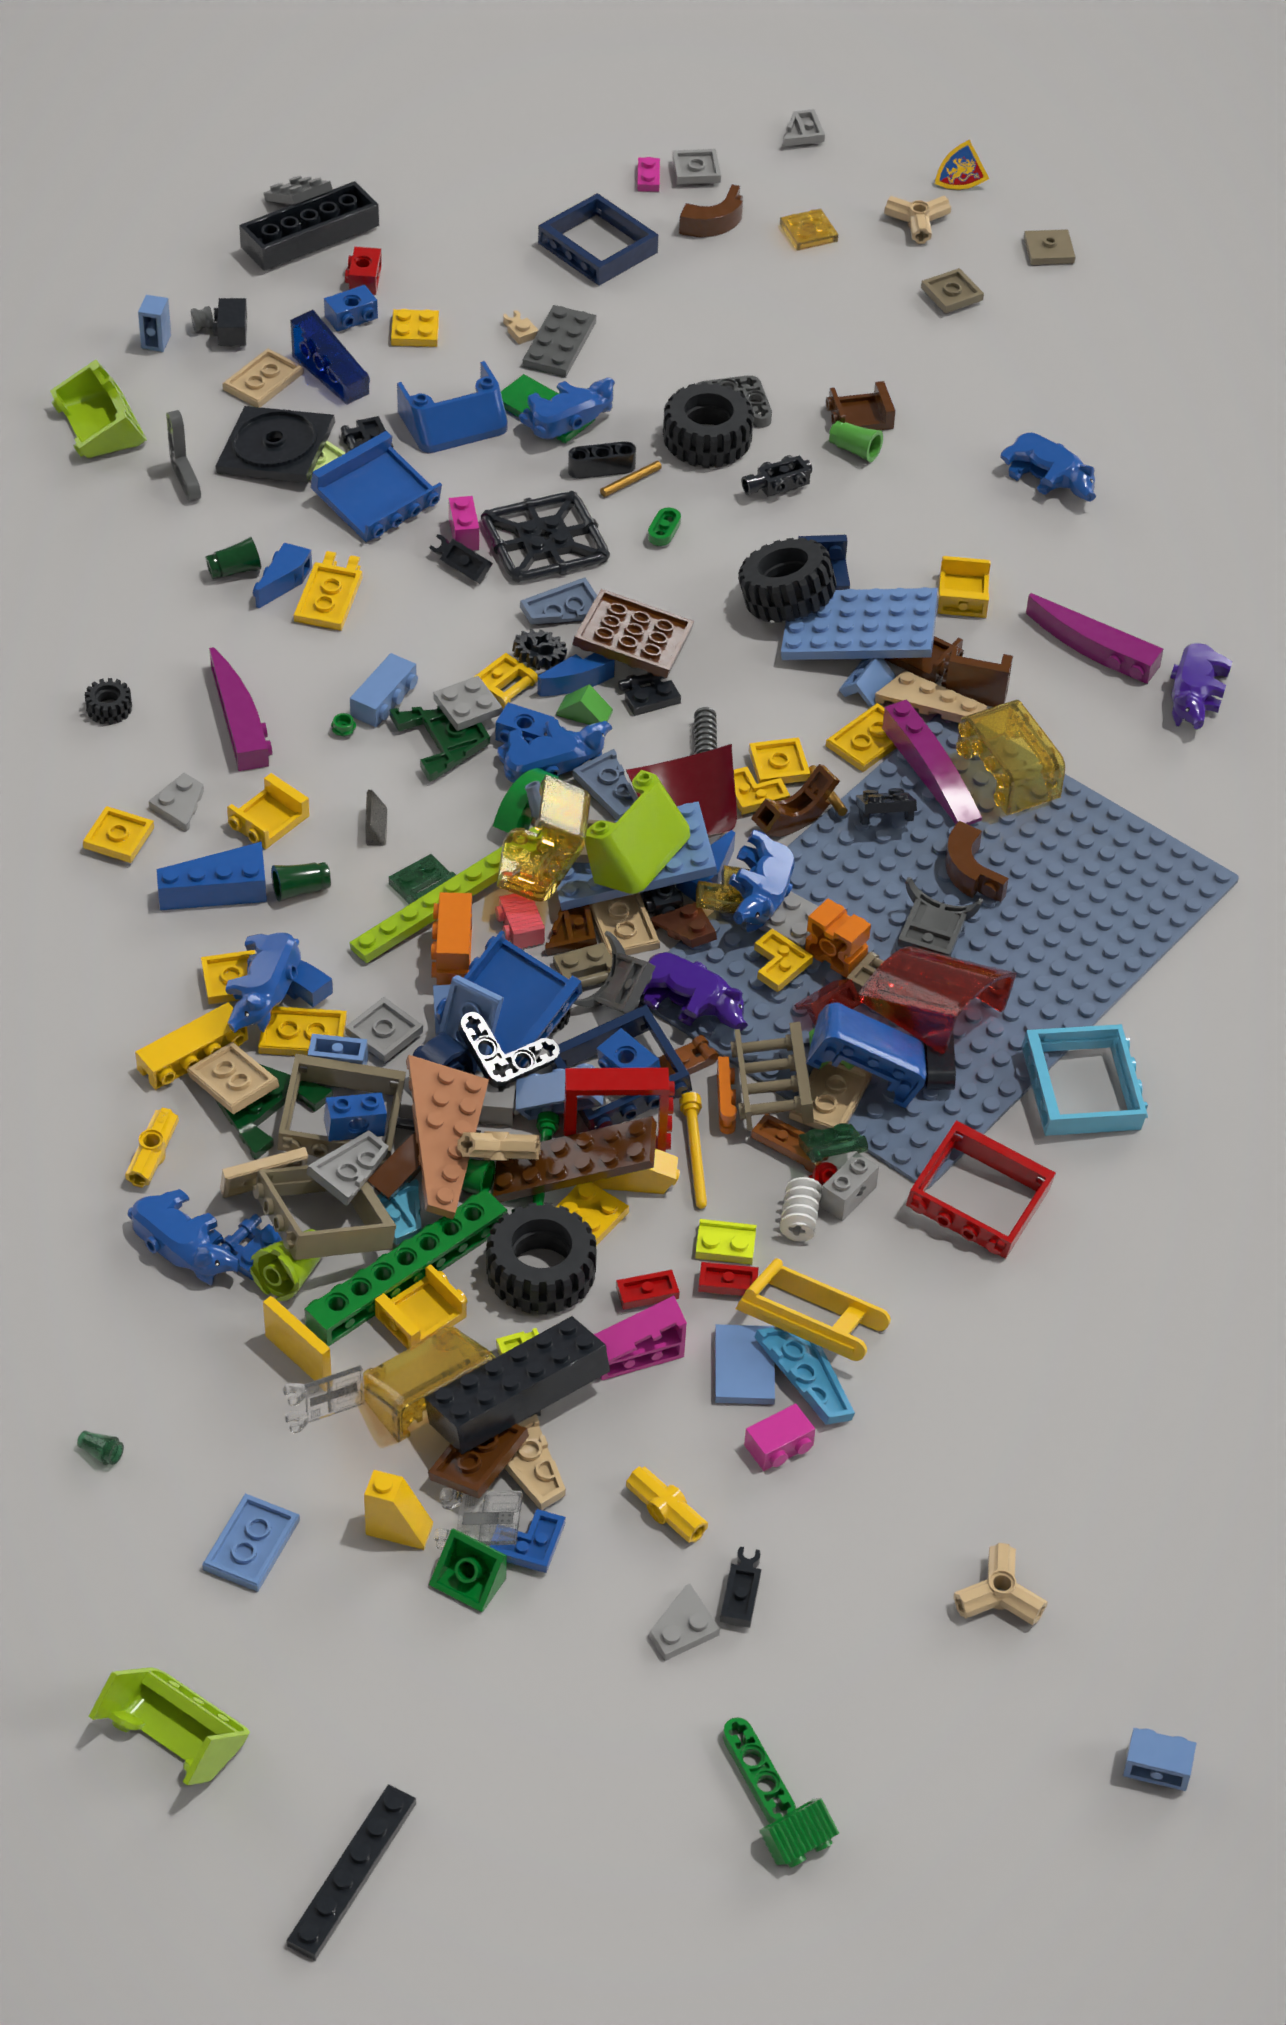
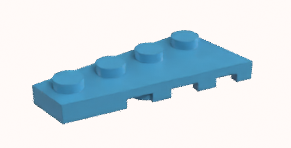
M777 1327L758 1329L754 1338L825 1425L852 1421L855 1412L821 1346Z

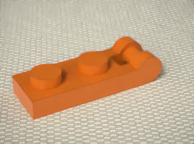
M718 1057L717 1094L719 1129L724 1134H732L736 1129L737 1108L735 1107L736 1089H731L730 1084H735V1068H730L729 1057Z

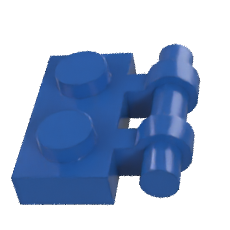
M253 1214L249 1219H244L238 1225L239 1229L233 1235H227L221 1241V1246L240 1260L239 1272L252 1281L254 1279L250 1272V1267L253 1266L251 1256L259 1249L282 1240L279 1233L275 1232L270 1224L262 1230L256 1228L262 1223L261 1217L257 1214ZM246 1237L249 1238L251 1241L245 1247L240 1245Z

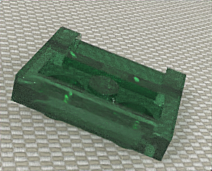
M429 854L389 876V885L408 904H411L456 876V874L447 870L432 854Z
M840 1123L833 1128L823 1130L812 1129L807 1133L798 1135L799 1146L813 1163L821 1162L826 1157L855 1151L858 1153L868 1151L866 1137L864 1135L861 1136L852 1124Z

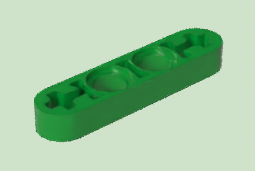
M739 1717L728 1720L724 1725V1744L767 1821L772 1823L782 1817L781 1813L775 1814V1799L778 1798V1806L782 1811L787 1810V1813L796 1809L795 1802L751 1724ZM732 1730H736L738 1733L743 1732L742 1740L744 1746L741 1747V1741L737 1735H732ZM747 1754H755L761 1761L759 1764L751 1766L746 1764L743 1758ZM766 1779L772 1781L775 1784V1788L772 1791L765 1792L760 1790L757 1784L761 1780Z

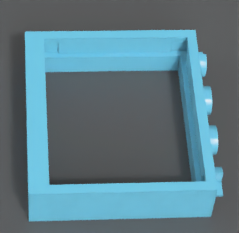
M1122 1024L1026 1030L1021 1047L1045 1136L1142 1129L1145 1118H1148L1146 1111L1148 1104L1143 1101L1142 1082L1140 1079H1137L1136 1061L1130 1055V1040L1125 1037ZM1110 1048L1127 1110L1060 1115L1043 1052Z

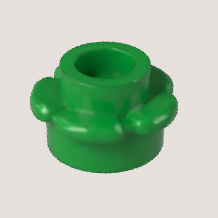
M340 713L333 718L331 727L334 734L345 737L353 733V730L356 729V723L351 715Z

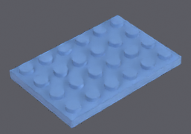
M938 588L835 590L829 603L825 607L821 606L820 610L816 613L812 612L808 614V617H800L791 622L786 620L781 648L782 660L932 657Z
M699 801L677 806L689 824L691 836L653 881L641 892L718 874ZM567 837L548 848L562 911L631 895L595 884L590 863L562 861L560 851Z

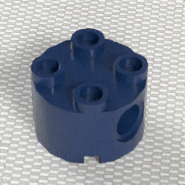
M445 1032L438 1033L436 1037L429 1040L424 1046L417 1047L413 1053L415 1057L475 1075L477 1070V1063L469 1049Z

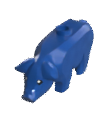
M607 377L595 381L589 388L574 387L563 381L557 385L559 394L550 400L541 398L538 393L529 395L527 403L530 410L528 408L524 409L519 415V420L524 425L530 427L536 436L543 439H553L579 429L594 420L600 413L612 410L615 381Z
M1025 433L1018 436L1015 443L1006 447L1000 455L1001 459L1007 465H1010L1009 476L1011 478L1019 480L1023 474L1031 472L1035 477L1041 479L1037 490L1044 495L1056 488H1069L1075 496L1087 502H1091L1096 498L1094 493L1095 469L1090 465L1083 464L1077 455L1067 450L1060 443H1055L1036 433Z
M553 719L545 723L547 735L537 737L529 743L523 738L522 729L510 731L508 733V742L498 747L497 754L499 760L504 764L506 778L512 783L522 774L534 768H539L559 776L560 774L572 771L588 760H593L602 755L605 736L612 730V726L607 721L588 725L580 732H574L561 727L558 720Z
M755 829L752 831L747 842L753 844L756 848L743 845L737 855V859L745 862L749 866L750 871L741 868L737 875L733 873L729 880V884L737 889L744 899L734 913V921L737 924L747 922V932L761 928L773 916L784 898L788 896L793 887V884L789 882L795 865L794 855L786 845L773 841L765 833Z
M284 932L270 935L255 934L246 938L245 947L247 951L256 950L257 953L250 955L248 958L247 975L228 980L225 989L227 994H233L235 1000H239L235 1004L228 1020V1025L234 1033L243 1027L257 1025L262 1032H265L271 1019L270 1012L272 1008L282 1002L292 980L297 978V968L301 960L298 938L295 939L292 935Z
M181 1189L166 1192L162 1195L143 1197L136 1201L133 1207L128 1209L127 1214L132 1220L134 1232L145 1241L147 1248L152 1253L158 1252L173 1265L192 1270L201 1281L212 1286L214 1276L227 1271L238 1273L240 1260L227 1249L218 1245L224 1238L222 1234L214 1229L217 1227L216 1218L210 1213H206L191 1219L186 1213L178 1210L182 1207V1203L190 1200L188 1195Z

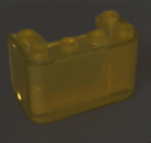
M1020 700L1007 702L961 718L958 726L959 735L958 742H956V750L966 760L974 758V755L980 757L986 770L991 772L997 780L994 801L1007 816L1061 798L1065 775L1063 756Z
M548 775L544 777L539 787L542 797L535 829L540 832L537 834L523 828H515L507 834L503 840L497 880L498 888L537 902H544L553 895L584 849L591 802L590 794L586 790Z

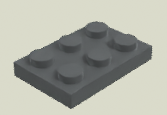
M296 176L289 179L290 183L285 185L278 183L270 186V190L263 194L267 202L297 204L331 191L333 188L331 181H325L321 178L312 179L311 177L302 178V176Z

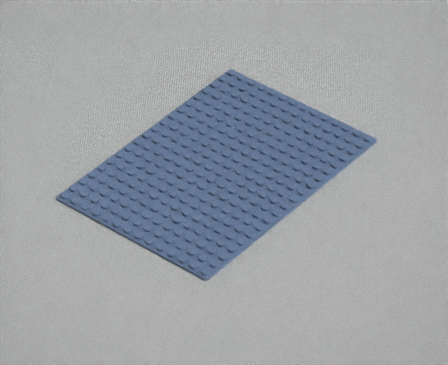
M939 713L928 721L926 725L948 754L982 816V821L970 825L982 831L980 849L974 856L975 860L982 866L1009 878L1006 897L1002 902H998L979 892L971 898L952 883L946 871L945 860L949 835L956 824L898 749L840 799L848 810L846 815L839 816L832 806L787 846L795 859L794 869L789 882L793 884L791 892L817 906H820L829 898L835 903L842 905L850 917L855 914L871 924L870 938L866 942L868 954L872 951L879 955V959L907 974L911 972L918 976L913 989L908 990L892 1009L847 986V978L830 968L831 964L826 960L821 963L813 958V963L779 992H776L757 979L758 971L770 960L755 951L754 945L766 933L760 929L747 932V922L737 924L734 921V913L739 904L744 900L738 890L708 916L716 931L717 940L694 948L679 941L668 951V953L675 954L692 963L695 961L701 962L706 966L707 970L722 977L731 988L739 989L743 993V1019L748 1026L740 1031L742 1043L785 1038V1035L790 1034L789 1023L800 1022L806 1061L810 1050L809 1032L816 1027L818 1015L827 1004H843L848 1008L917 1038L923 1045L925 1022L953 1023L956 1067L955 1090L926 1089L925 1081L918 1094L906 1108H903L893 1103L895 1092L887 1090L889 1081L872 1074V1079L842 1134L843 1137L914 1183L956 1120L985 1134L1032 1087L1021 1047L1026 1030L1094 1026L1239 880V876L983 725L975 723L973 726L942 719V714ZM902 788L904 792H908L917 800V811H914V821L904 819V812L869 814V824L862 825V822L860 823L859 808L856 806V795H863L865 790H878L879 794L888 793L889 789ZM907 877H911L915 885L924 894L944 904L966 906L975 903L979 898L983 899L978 912L966 920L949 961L898 946L899 936L914 904L906 890L905 883ZM645 994L640 996L639 1004H641L642 1006L645 1005ZM669 997L659 1004L657 1010L649 1008L650 1011L694 1039L699 1035H703L708 1040L710 1048H714L721 1057H729V1062L739 1068L738 1057L732 1058L730 1041H736L735 1029L721 1023L717 1016L703 1015L695 1019L692 1025H686L679 1020L682 1006L675 1004ZM779 1049L743 1054L744 1063L788 1058V1055H793V1051ZM1069 1050L1043 1052L1048 1071ZM807 1064L809 1077L814 1067ZM790 1069L748 1075L759 1082L791 1079V1076L796 1075V1072H790ZM793 1090L776 1091L777 1094L787 1100H792L794 1096H799V1093L793 1092ZM953 1148L927 1189L931 1188L965 1153Z

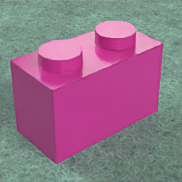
M473 496L448 498L449 524L452 538L473 551L479 550V524Z
M795 1403L746 1428L744 1446L761 1469L765 1471L771 1467L781 1466L787 1459L797 1454H804L814 1446L816 1429Z

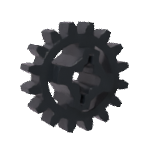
M530 629L529 633L521 631V635H516L513 642V656L519 658V663L526 662L527 667H534L537 670L544 667L546 670H549L550 666L554 667L566 659V642H560V636L553 637L552 632H544L541 629L539 632H535L533 629Z

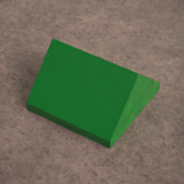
M453 1528L449 1533L429 1585L483 1612L506 1580L507 1555Z

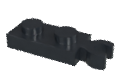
M437 534L436 537L441 540V546L435 548L430 545V550L437 555H442L441 561L481 584L493 563L453 538L449 543L448 539Z
M740 1546L737 1552V1564L731 1563L720 1622L750 1628L762 1569L757 1568L760 1563L761 1552L756 1549L755 1556L748 1559L743 1555L744 1547Z

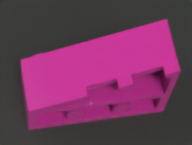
M675 1296L594 1334L606 1344L610 1372L600 1377L601 1381L684 1357L687 1322Z

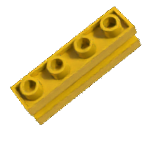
M227 1002L135 1051L137 1070L142 1076L148 1074L149 1084L156 1090L188 1073L187 1069L229 1043L233 1042L237 1046L242 1045L248 1040L247 1026L237 1030L235 1033L230 1029L228 1020L234 1007Z

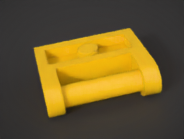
M504 653L474 676L481 678L502 708H505L507 703H510V700L526 687L533 686L538 682V674L523 663H519L518 660L507 653ZM518 676L522 677L521 680L505 692L501 690Z

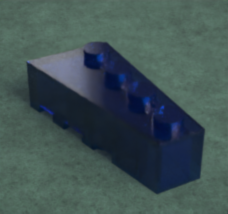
M310 310L290 320L292 357L346 405L369 394L370 377L368 373L359 365L314 310Z

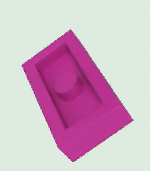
M638 157L637 191L659 192L660 158Z

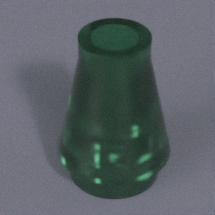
M84 1430L77 1440L78 1447L87 1451L104 1465L116 1464L121 1459L124 1451L123 1443L116 1436L91 1433Z

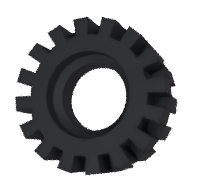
M108 678L107 682H104V679H99V684L94 681L92 687L88 686L86 688V712H88L89 718H93V721L97 722L100 719V724L105 725V721H109V725L114 724V720L120 723L122 722V717L126 719L128 718V713L131 714V691L129 687L127 688L125 682L121 684L119 679L113 682L112 678ZM104 700H116V701L111 702V703H103V702H102V701H104Z

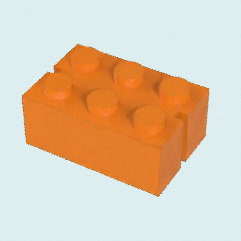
M440 892L439 903H434L433 919H438V921H434L432 926V939L437 941H433L431 944V960H436V962H432L431 978H437V985H451L454 976L459 975L464 978L469 971L472 942V893Z

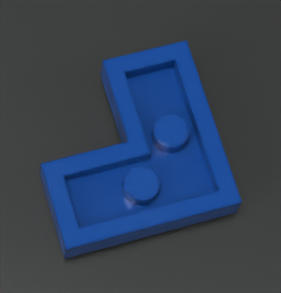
M536 1509L527 1533L514 1530L513 1534V1529H499V1527H504L497 1526L495 1534L513 1535H494L492 1542H514L515 1539V1543H491L490 1547L507 1555L508 1563L547 1573L564 1529L566 1517Z

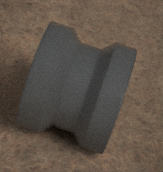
M205 306L201 310L191 309V320L195 332L200 331L202 328L213 329V316L210 306Z

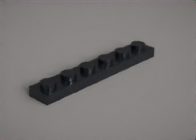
M389 1784L387 1785L287 1938V1947L316 1961L416 1805L415 1797Z

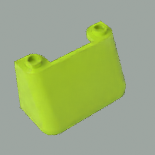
M97 359L50 390L54 398L51 401L52 405L58 413L63 412L67 416L77 436L74 438L76 443L73 446L81 457L85 455L87 458H92L136 447L147 441L121 389Z
M643 770L632 781L633 789L641 795L616 823L604 820L597 821L583 834L594 883L629 894L643 891L691 836L689 824L655 774Z

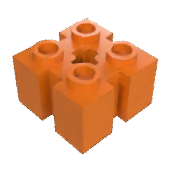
M827 898L808 916L807 931L811 934L806 938L805 950L821 963L826 960L831 964L830 968L847 978L868 954L866 942L870 938L871 924L855 914L850 917L842 905Z

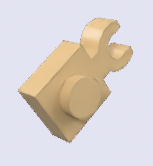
M514 310L513 317H508L506 313L503 314V323L507 326V332L518 344L535 338L539 330L528 318L521 319L519 311Z

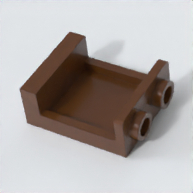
M884 381L875 382L874 393L838 397L835 387L830 388L829 397H826L825 402L827 411H831L832 425L836 421L867 429H894L896 410Z
M934 636L932 657L884 658V660L936 684L943 677L944 672H948V669H944L946 654H951L953 645L958 646L957 656L963 657V639L958 637L950 644Z
M953 645L951 654H946L944 669H948V672H944L941 686L974 699L986 706L1004 709L1013 656L1003 654L1001 664L957 656L958 646Z

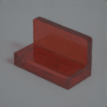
M846 979L835 980L794 1006L796 1010L807 1009L814 1027H816L818 1015L827 1004L840 1003L854 1009L862 1004L852 980Z

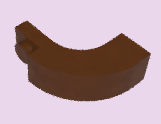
M732 184L726 198L717 205L698 206L686 203L680 214L679 234L691 237H712L724 234L735 228L742 219L743 196L740 195V186Z
M818 764L804 785L794 795L782 801L765 798L751 819L766 835L775 837L791 835L807 827L828 808L831 803L827 799L840 780L825 765Z
M958 821L949 835L945 866L950 880L961 892L971 898L979 892L998 902H1002L1006 897L1009 878L982 866L975 860L974 856L980 849L982 831L962 821Z

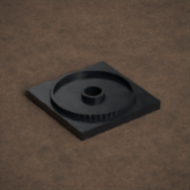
M244 406L215 465L217 474L308 483L335 424V417L333 414ZM273 438L281 439L277 442H269V440Z

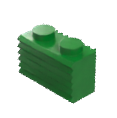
M822 1798L811 1799L759 1830L776 1865L788 1864L789 1868L807 1859L805 1854L812 1849L819 1852L832 1845L833 1841L831 1838L839 1834Z

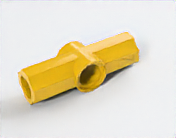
M162 1107L159 1110H155L147 1129L139 1135V1146L125 1173L126 1180L130 1181L133 1186L143 1188L149 1185L158 1165L163 1163L166 1158L165 1150L179 1122L178 1115L174 1114L171 1109Z
M645 1466L637 1467L626 1480V1487L646 1504L651 1517L659 1524L667 1523L688 1543L698 1541L708 1528V1522L687 1504L685 1496L676 1486L672 1484L666 1486Z

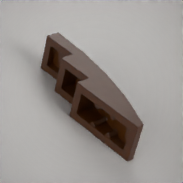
M415 1132L367 1180L369 1185L389 1201L407 1182L410 1183L422 1170L421 1165H419V1145L416 1142Z

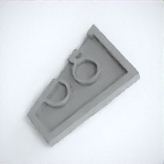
M367 1131L308 1165L307 1174L347 1206L385 1158L389 1146L372 1132Z

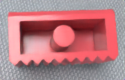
M527 890L499 896V906L495 907V913L498 922L503 921L505 939L511 941L512 944L520 949L523 947L527 948L528 946L532 947L533 945L537 946L538 944L542 945L545 942V927L531 891Z

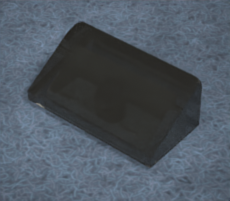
M368 790L366 794L367 846H384L387 841V807L373 790Z

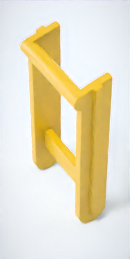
M775 1258L746 1290L735 1308L738 1311L853 1361H860L867 1353L866 1344L861 1339L850 1335L860 1323L876 1331H884L891 1322L890 1315L886 1310L783 1266V1262L779 1258ZM767 1284H770L842 1316L833 1326H829L758 1294Z

